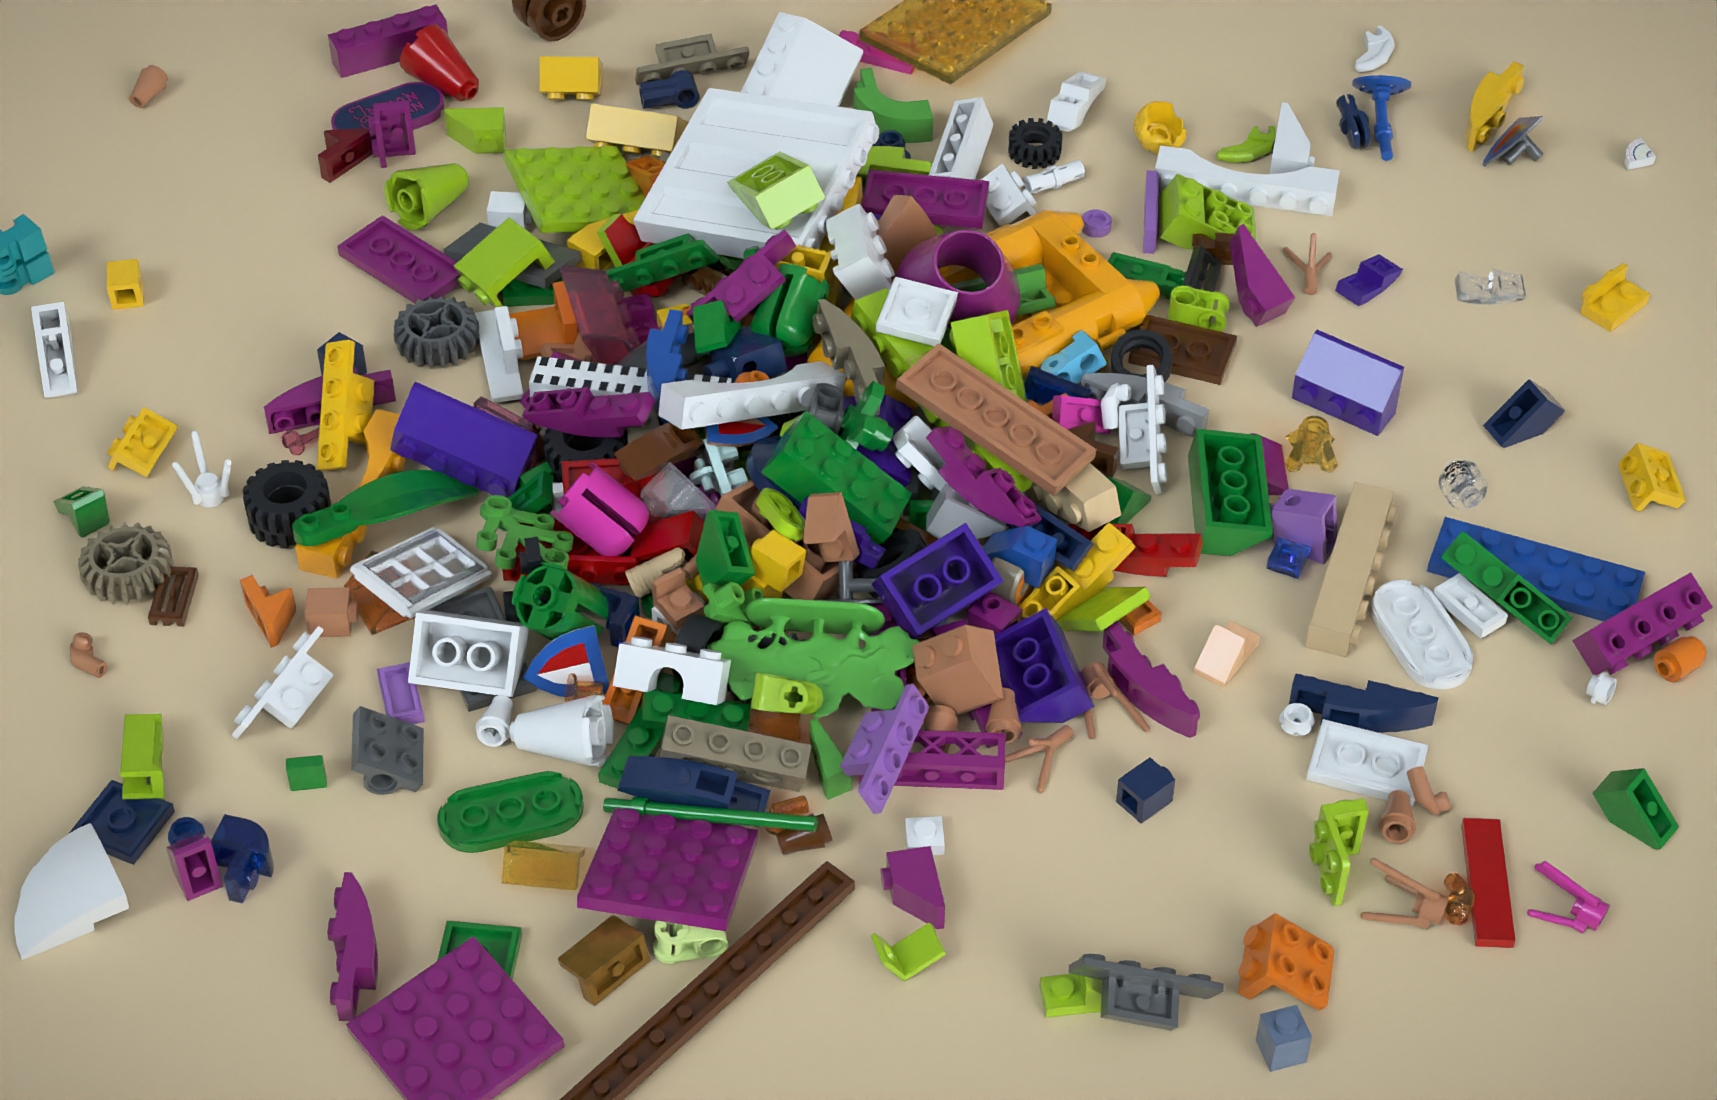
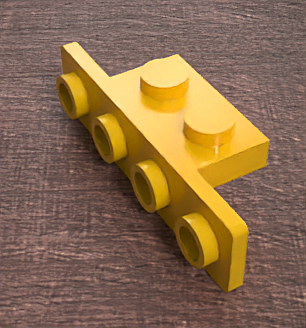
M351 340L329 342L325 346L317 469L321 471L344 469L346 467L348 441L359 445L365 444L363 431L372 417L374 380L353 373L355 342Z

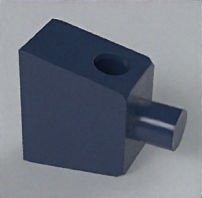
M748 325L739 329L727 347L711 350L712 363L703 366L704 375L732 378V383L735 382L739 374L757 370L771 377L787 370L782 342L772 336L752 332Z

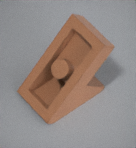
M842 492L811 494L808 497L803 541L804 544L818 543L824 562L853 561L860 554Z

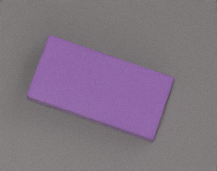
M410 662L377 669L386 715L410 724L425 722L417 684L408 683Z

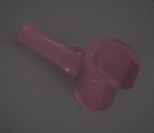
M319 428L301 436L297 431H287L282 435L281 441L285 448H289L291 454L301 455L305 450L304 445L319 437Z

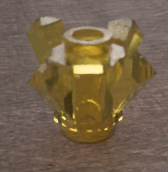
M1315 415L1308 416L1297 429L1286 435V438L1294 447L1284 464L1289 472L1299 471L1304 463L1319 464L1322 471L1332 473L1338 466L1331 446L1335 439L1331 435L1329 424L1324 418Z

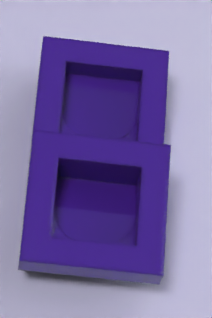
M1378 254L1360 262L1357 273L1339 280L1335 291L1357 306H1361L1389 287L1401 275L1403 269Z

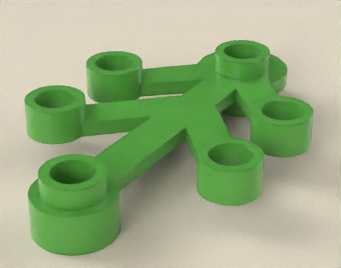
M492 495L485 499V502L480 507V515L486 522L483 530L477 533L476 547L482 551L495 550L498 538L496 532L499 525H502L507 530V534L502 547L496 551L495 565L498 568L506 570L514 568L517 556L515 551L518 543L520 542L525 547L524 538L538 537L540 541L552 543V548L546 549L539 542L541 561L556 563L566 570L568 569L569 555L566 552L572 550L574 537L566 531H553L555 519L551 515L515 510L512 507V502L500 495ZM518 522L533 524V527L521 525Z

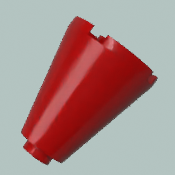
M436 24L428 25L415 34L418 39L412 45L409 42L405 45L400 56V67L406 74L439 89L458 101L472 99L478 92L479 80L445 30Z

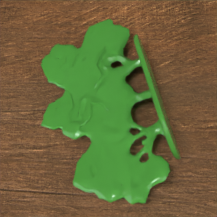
M760 598L750 602L746 606L745 612L751 622L765 629L756 632L749 624L743 621H732L724 627L721 639L707 646L710 650L722 652L721 658L731 660L728 684H730L731 691L741 700L752 698L755 672L785 676L787 679L817 684L823 693L821 708L812 714L817 720L836 711L839 708L842 696L847 693L860 700L864 707L881 710L893 709L905 688L901 678L895 675V671L914 663L912 645L920 641L910 639L908 633L900 626L890 627L876 636H868V634L875 633L883 627L885 618L878 609L867 604ZM784 631L813 632V636L805 641H795L789 638ZM772 633L776 634L770 646L765 649L758 648L759 642L765 635L767 638H771ZM825 633L847 634L845 639L839 640ZM750 635H757L753 642H748ZM780 637L785 638L787 642L785 646L778 643ZM859 639L865 640V648H859ZM803 695L799 696L800 701L803 700Z

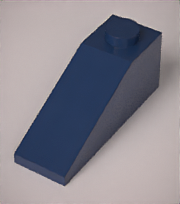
M1035 504L1036 512L1042 520L1037 524L1029 525V527L1058 539L1055 560L1074 572L1094 543ZM1006 523L1010 529L1019 528V526Z

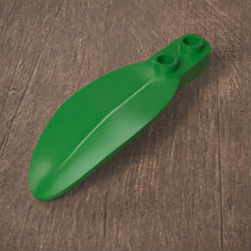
M408 470L396 472L359 487L330 507L311 514L302 515L292 525L294 540L302 546H316L355 531L359 525L381 523L438 504L475 497L479 495V490L437 471Z

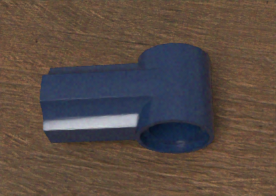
M686 70L676 71L669 79L639 84V94L643 109L676 104L682 109H688L695 106L700 99L693 74Z

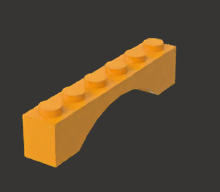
M376 409L363 432L369 460L365 475L357 489L378 478L403 471L406 458L390 450L394 428L400 414ZM359 525L355 531L316 546H302L297 543L295 550L299 570L337 579L342 569L350 564L352 552L357 543L363 541L368 525Z

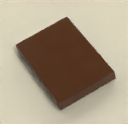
M1152 315L1146 316L1140 329L1152 330L1163 336L1169 343L1172 353L1171 374L1221 385L1236 346V335ZM1146 348L1131 350L1128 358V363L1146 368L1147 365H1154L1155 370L1158 369L1161 361L1156 352Z

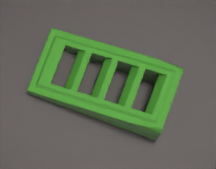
M816 719L810 720L809 739L824 795L830 800L851 790V776H847L840 767L844 756L821 723Z

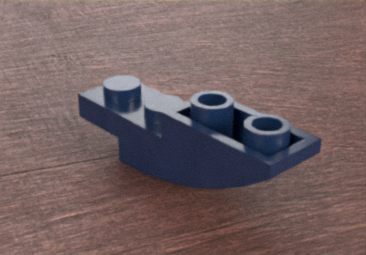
M1295 673L1289 705L1301 703L1308 706L1312 712L1322 714L1321 723L1325 719L1377 733L1415 730L1432 726L1439 697L1368 680L1366 690H1362L1349 685H1341Z
M628 756L617 790L636 797L648 798L652 802L765 812L771 792L769 789L736 780L738 773L687 760L650 756Z

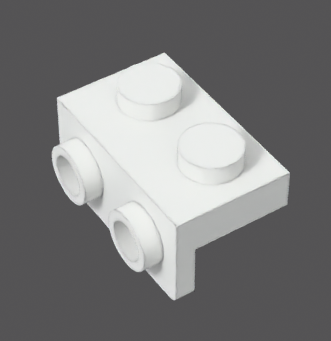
M1001 164L981 179L990 181L986 206L1000 227L1011 223L1026 211L1030 215L1037 213L1033 207L1037 204L1036 200L1027 188L1024 191L1021 189L1025 183L1015 170L1010 173Z
M914 416L892 437L898 449L895 455L907 468L913 465L920 472L918 475L919 479L930 490L936 487L941 491L947 482L938 471L946 462L926 439L932 429L918 416Z

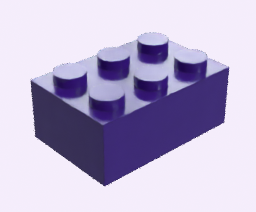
M964 523L885 572L871 585L897 625L908 633L910 639H916L994 590L1004 580L967 523Z

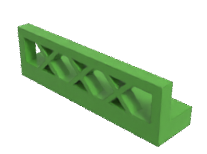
M1041 264L1014 270L1020 286V306L1017 316L1056 307L1055 298L1046 289L1045 268ZM981 277L949 284L958 290L966 292H977L987 288Z

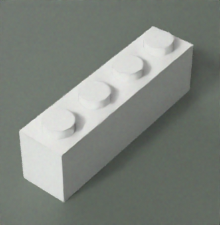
M982 97L954 102L929 175L975 180L994 125Z

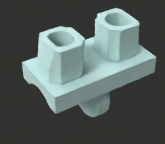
M706 439L703 440L710 466L706 467L703 458L695 460L694 463L697 470L689 476L692 484H702L705 492H711L714 490L712 480L715 479L722 496L748 482L743 467L725 472L723 464L739 459L736 447L709 445Z

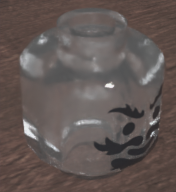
M1469 460L1450 462L1445 466L1438 480L1439 488L1452 507L1457 509H1468L1477 506L1484 499L1488 491V483L1477 465Z

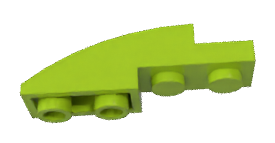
M872 146L867 154L865 165L861 166L856 177H861L862 189H865L869 170L929 175L932 162L905 158L904 147Z

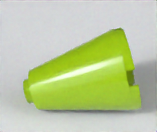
M456 163L398 170L391 174L392 176L389 180H386L384 193L391 213L396 211L401 218L397 221L407 229L418 230L426 226L467 190L469 176L467 171Z

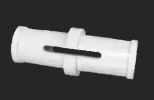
M1080 160L1057 167L1055 165L1048 166L1045 171L1025 176L1023 178L1024 188H1027L1032 195L1050 188L1054 190L1059 189L1063 184L1084 178V166Z

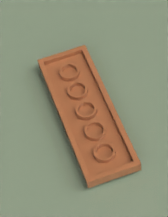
M939 343L897 379L896 389L1053 496L1095 458L1097 449Z

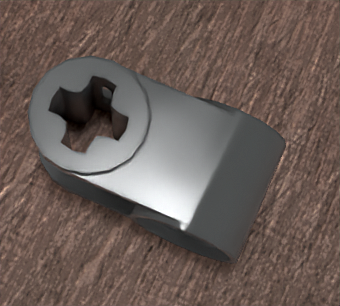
M819 383L815 387L807 409L811 415L820 420L837 435L844 416L843 391L832 384Z

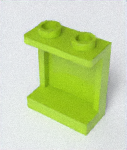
M508 217L459 260L454 267L461 276L457 279L458 282L468 293L474 291V295L483 305L487 306L490 303L496 308L503 306L497 298V293L533 261L545 270L555 261L539 239Z

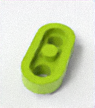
M771 488L762 489L756 500L759 513L768 519L775 528V531L791 541L801 540L804 536L805 519L797 508L779 491Z

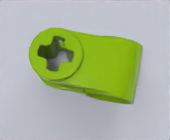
M1178 286L1171 292L1167 319L1221 332L1226 327L1225 313L1229 310L1230 300L1225 294L1220 292L1194 289L1189 286ZM1217 300V308L1213 309L1214 302ZM1212 316L1215 317V318H1214V324H1211V317H1212Z
M755 672L751 709L778 713L813 714L821 708L823 693L817 684L787 679L785 676ZM800 695H803L802 701L799 700Z

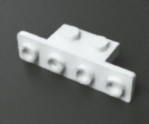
M507 306L496 307L495 310L476 312L475 316L479 321V341L492 402L498 403L522 399L524 394L519 374L518 359L523 358L521 340H514V337H519L516 318L509 317Z
M1147 365L1148 403L1119 406L1120 465L1122 470L1150 467L1151 484L1155 494L1159 495L1163 494L1162 483L1168 482L1167 466L1161 460V453L1167 452L1165 434L1160 433V424H1165L1166 421L1164 405L1159 404V395H1164V381L1162 375H1157L1154 365Z
M318 626L311 635L306 631L292 647L297 651L295 656L291 659L286 655L273 671L278 675L275 681L271 683L266 679L254 694V697L259 700L256 705L251 708L247 704L234 719V722L239 725L232 733L234 738H239L262 708L290 729L298 722L334 675L306 654L324 631L321 627Z

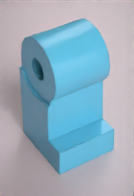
M1083 330L1072 336L1074 340L1072 344L1061 350L1059 354L1048 357L1041 365V370L1047 382L1055 392L1070 389L1081 381V377L1084 374L1094 373L1107 365L1097 343Z

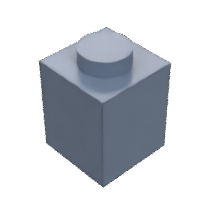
M1293 1005L1260 1014L1256 1042L1270 1072L1306 1063L1312 1035L1298 1006Z

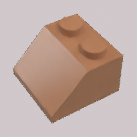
M964 625L912 645L917 680L935 705L948 706L954 709L956 716L1004 699L993 630Z

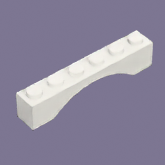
M1160 145L1155 171L1159 173L1158 192H1163L1178 173L1186 178L1195 179L1206 187L1219 190L1226 196L1239 202H1245L1248 205L1331 217L1333 216L1340 170L1309 166L1297 171L1281 174L1244 173L1215 165L1201 158L1190 149Z
M819 361L798 364L782 376L756 382L716 383L685 380L663 383L661 385L658 415L682 430L806 411L817 384H832L843 391L846 375L839 370H834V367L827 363Z

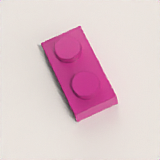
M1053 396L1052 420L1064 428L1071 429L1096 422V433L1111 434V429H1103L1101 400Z

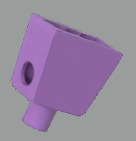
M1294 489L1285 490L1276 504L1269 503L1274 543L1286 550L1324 564L1332 553L1338 536L1336 496Z

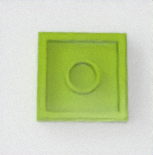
M1107 587L1057 619L1064 631H1102L1147 602L1151 596L1147 587Z

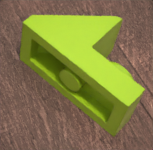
M1075 974L1040 977L1039 987L1046 1018L1101 1012V979Z

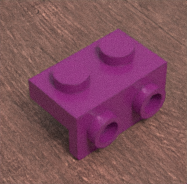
M409 100L373 104L374 116H368L370 135L376 134V139L372 140L373 157H379L381 168H387L386 157L415 155L416 149Z

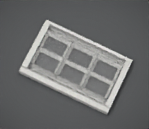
M434 527L352 565L350 572L355 575L354 578L400 615L403 617L407 616L410 619L415 617L417 612L429 610L490 579L492 576V572L488 570V566L441 529H435Z

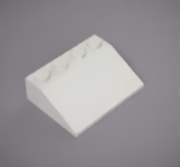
M779 12L741 93L839 107L862 58L863 50L807 18Z

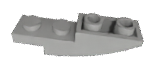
M1086 373L1081 377L1080 398L1102 400L1110 386L1119 383L1120 385L1128 384L1132 392L1131 399L1121 401L1119 406L1148 403L1147 378L1118 373ZM1164 382V395H1159V404L1164 405L1166 418L1165 424L1162 425L1194 437L1196 428L1207 430L1209 409L1185 400L1186 389Z

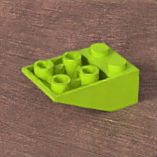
M1177 173L1158 196L1159 238L1184 249H1193V234H1204L1210 239L1215 240V233L1234 234L1237 228L1244 224L1256 241L1254 208L1245 202H1239L1226 196L1219 190H1213L1198 183L1195 179L1186 178Z

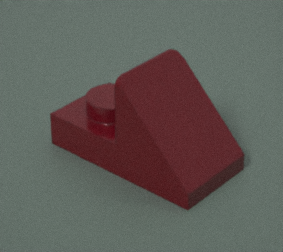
M366 128L324 131L326 150L318 154L321 178L331 183L371 156L373 150L370 131Z

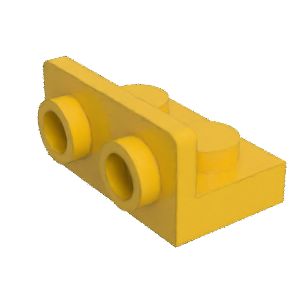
M1621 263L1613 270L1609 269L1602 279L1595 284L1588 285L1581 297L1583 304L1580 314L1609 332H1612L1644 307L1650 298V293L1625 279L1628 265Z
M143 407L137 418L131 415L122 429V432L125 433L123 439L121 440L116 437L110 446L107 455L112 458L107 468L113 471L117 464L120 463L147 478L179 426Z
M1637 442L1619 461L1618 467L1633 510L1641 512L1651 500L1677 509L1686 501L1668 452Z

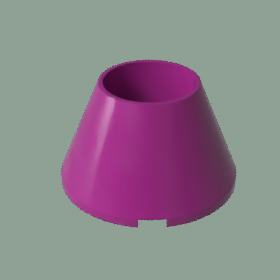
M958 230L922 241L904 257L896 274V277L958 292L957 302L947 325L950 329H952L950 322L1008 310L1012 326L1019 310L1020 286L1013 267L995 241L975 230ZM950 265L967 267L983 279L987 288L977 292L958 290L943 279L938 269Z

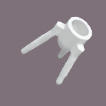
M192 431L193 446L201 474L198 476L195 485H193L178 462H174L172 466L191 494L195 505L200 504L208 508L216 507L223 502L224 497L230 495L228 484L231 460H225L221 480L215 474L209 473L198 432Z

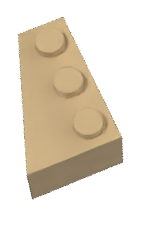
M1091 463L1080 471L1055 496L1034 482L1032 487L1026 490V494L1032 502L1088 532L1121 516L1116 486Z

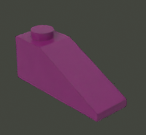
M1242 224L1237 228L1229 242L1239 303L1244 314L1258 327L1285 314L1296 297L1246 226Z

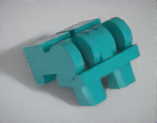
M24 214L13 220V227L4 232L0 229V294L2 295L15 294L25 284L30 283L34 285L55 273L49 253L46 251L47 247L41 228Z

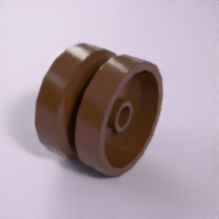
M512 0V7L516 17L523 24L530 27L540 38L547 41H558L567 37L578 27L585 13L586 0Z

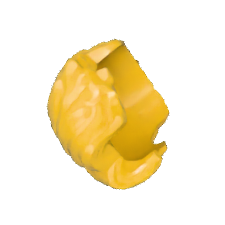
M1152 101L1143 106L1135 115L1133 129L1136 137L1144 149L1152 151L1156 155L1159 153L1160 145L1181 148L1187 135V130L1183 128V119L1177 117L1172 103Z

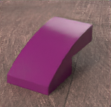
M647 293L616 299L622 324L632 349L647 341L650 329L660 330L654 317L653 305Z

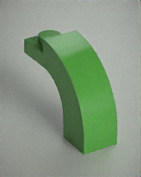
M872 68L860 69V81H856V88H854L853 109L871 111L873 113L875 123L879 128V136L885 131L893 130L902 135L905 143L933 141V115L928 100L902 102L887 98L878 90Z

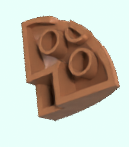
M893 195L880 220H877L879 229L876 230V234L881 237L886 246L887 252L883 255L891 264L895 274L891 277V280L896 277L902 260L910 250L922 241L938 236L926 213L914 198L908 195Z

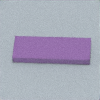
M1147 170L1144 203L1143 253L1154 254L1156 251L1159 173L1152 170Z

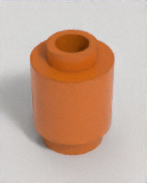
M1680 637L1656 652L1654 656L1655 670L1665 680L1677 682L1703 664L1707 654L1706 648L1696 637Z

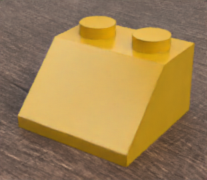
M540 56V93L547 95L548 100H564L565 95H576V100H594V95H601L603 63L599 57Z

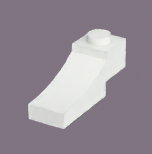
M1079 71L1062 82L1060 94L1051 99L1047 121L1053 122L1062 131H1072V129L1074 130L1082 125L1091 104L1105 89L1107 78Z

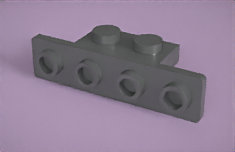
M1084 954L1082 958L1069 964L1068 970L1070 974L1102 980L1100 1018L1170 1031L1178 1028L1179 994L1209 999L1222 993L1224 989L1223 983L1211 981V977L1208 975H1177L1176 970L1172 968L1157 967L1151 970L1141 968L1139 962L1130 960L1114 963L1105 961V956L1100 954Z

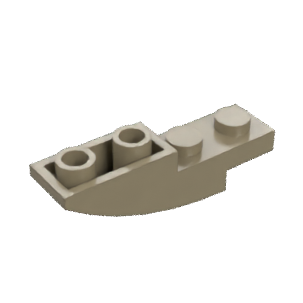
M825 299L818 300L817 314L813 315L814 330L816 334H821L824 356L826 358L830 357L834 370L844 368L847 379L853 381L854 396L858 404L864 390L872 381L883 384L885 365L872 341L847 314ZM880 406L878 407L874 415H879Z

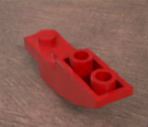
M1068 524L1069 527L1090 541L1106 525L1104 524L1088 532L1075 524ZM1112 524L1135 545L1132 552L1113 571L1135 575L1167 577L1169 567H1197L1204 544L1201 533L1135 534L1133 524Z

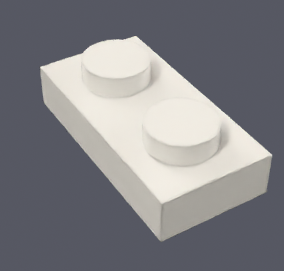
M1460 573L1434 588L1433 593L1437 596L1443 607L1480 639L1506 624L1508 614Z

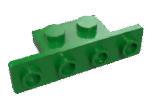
M687 233L636 250L634 262L599 273L598 281L613 295H618L718 262V254L704 240L695 241Z

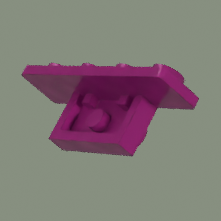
M786 230L770 237L764 247L754 255L747 257L730 276L722 278L710 293L696 300L691 309L686 313L690 320L693 322V308L695 306L722 300L726 311L738 322L784 283L786 279L774 265L796 247Z

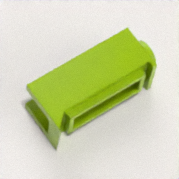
M125 714L120 776L123 777L122 799L165 798L163 770H161L164 742L162 714Z

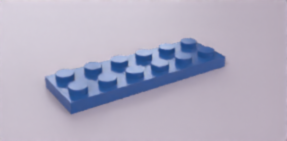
M1449 517L1444 518L1427 568V572L1447 578H1452L1459 574L1458 571L1440 557L1463 530L1563 610L1600 621H1606L1636 604L1645 572Z

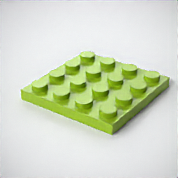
M617 146L505 149L503 160L540 233L578 232L586 225L611 218L614 214H625L639 210L645 200L643 192L625 166L627 163Z

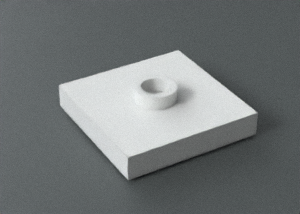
M895 277L876 323V331L931 346H936L938 343L941 344L957 302L958 292Z

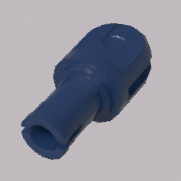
M1347 94L1349 103H1347L1345 95H1342L1336 101L1342 116L1339 122L1341 132L1346 135L1351 148L1359 149L1360 143L1362 148H1366L1370 145L1371 137L1368 116L1364 111L1358 110L1353 95Z

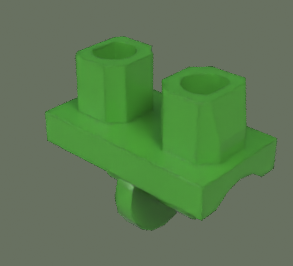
M729 582L724 586L708 583L702 587L703 593L709 599L708 605L704 607L705 617L721 621L723 627L732 621H743L751 627L755 626L748 619L745 611L746 606L750 602L764 598L761 589L753 587L748 591H743L739 584Z

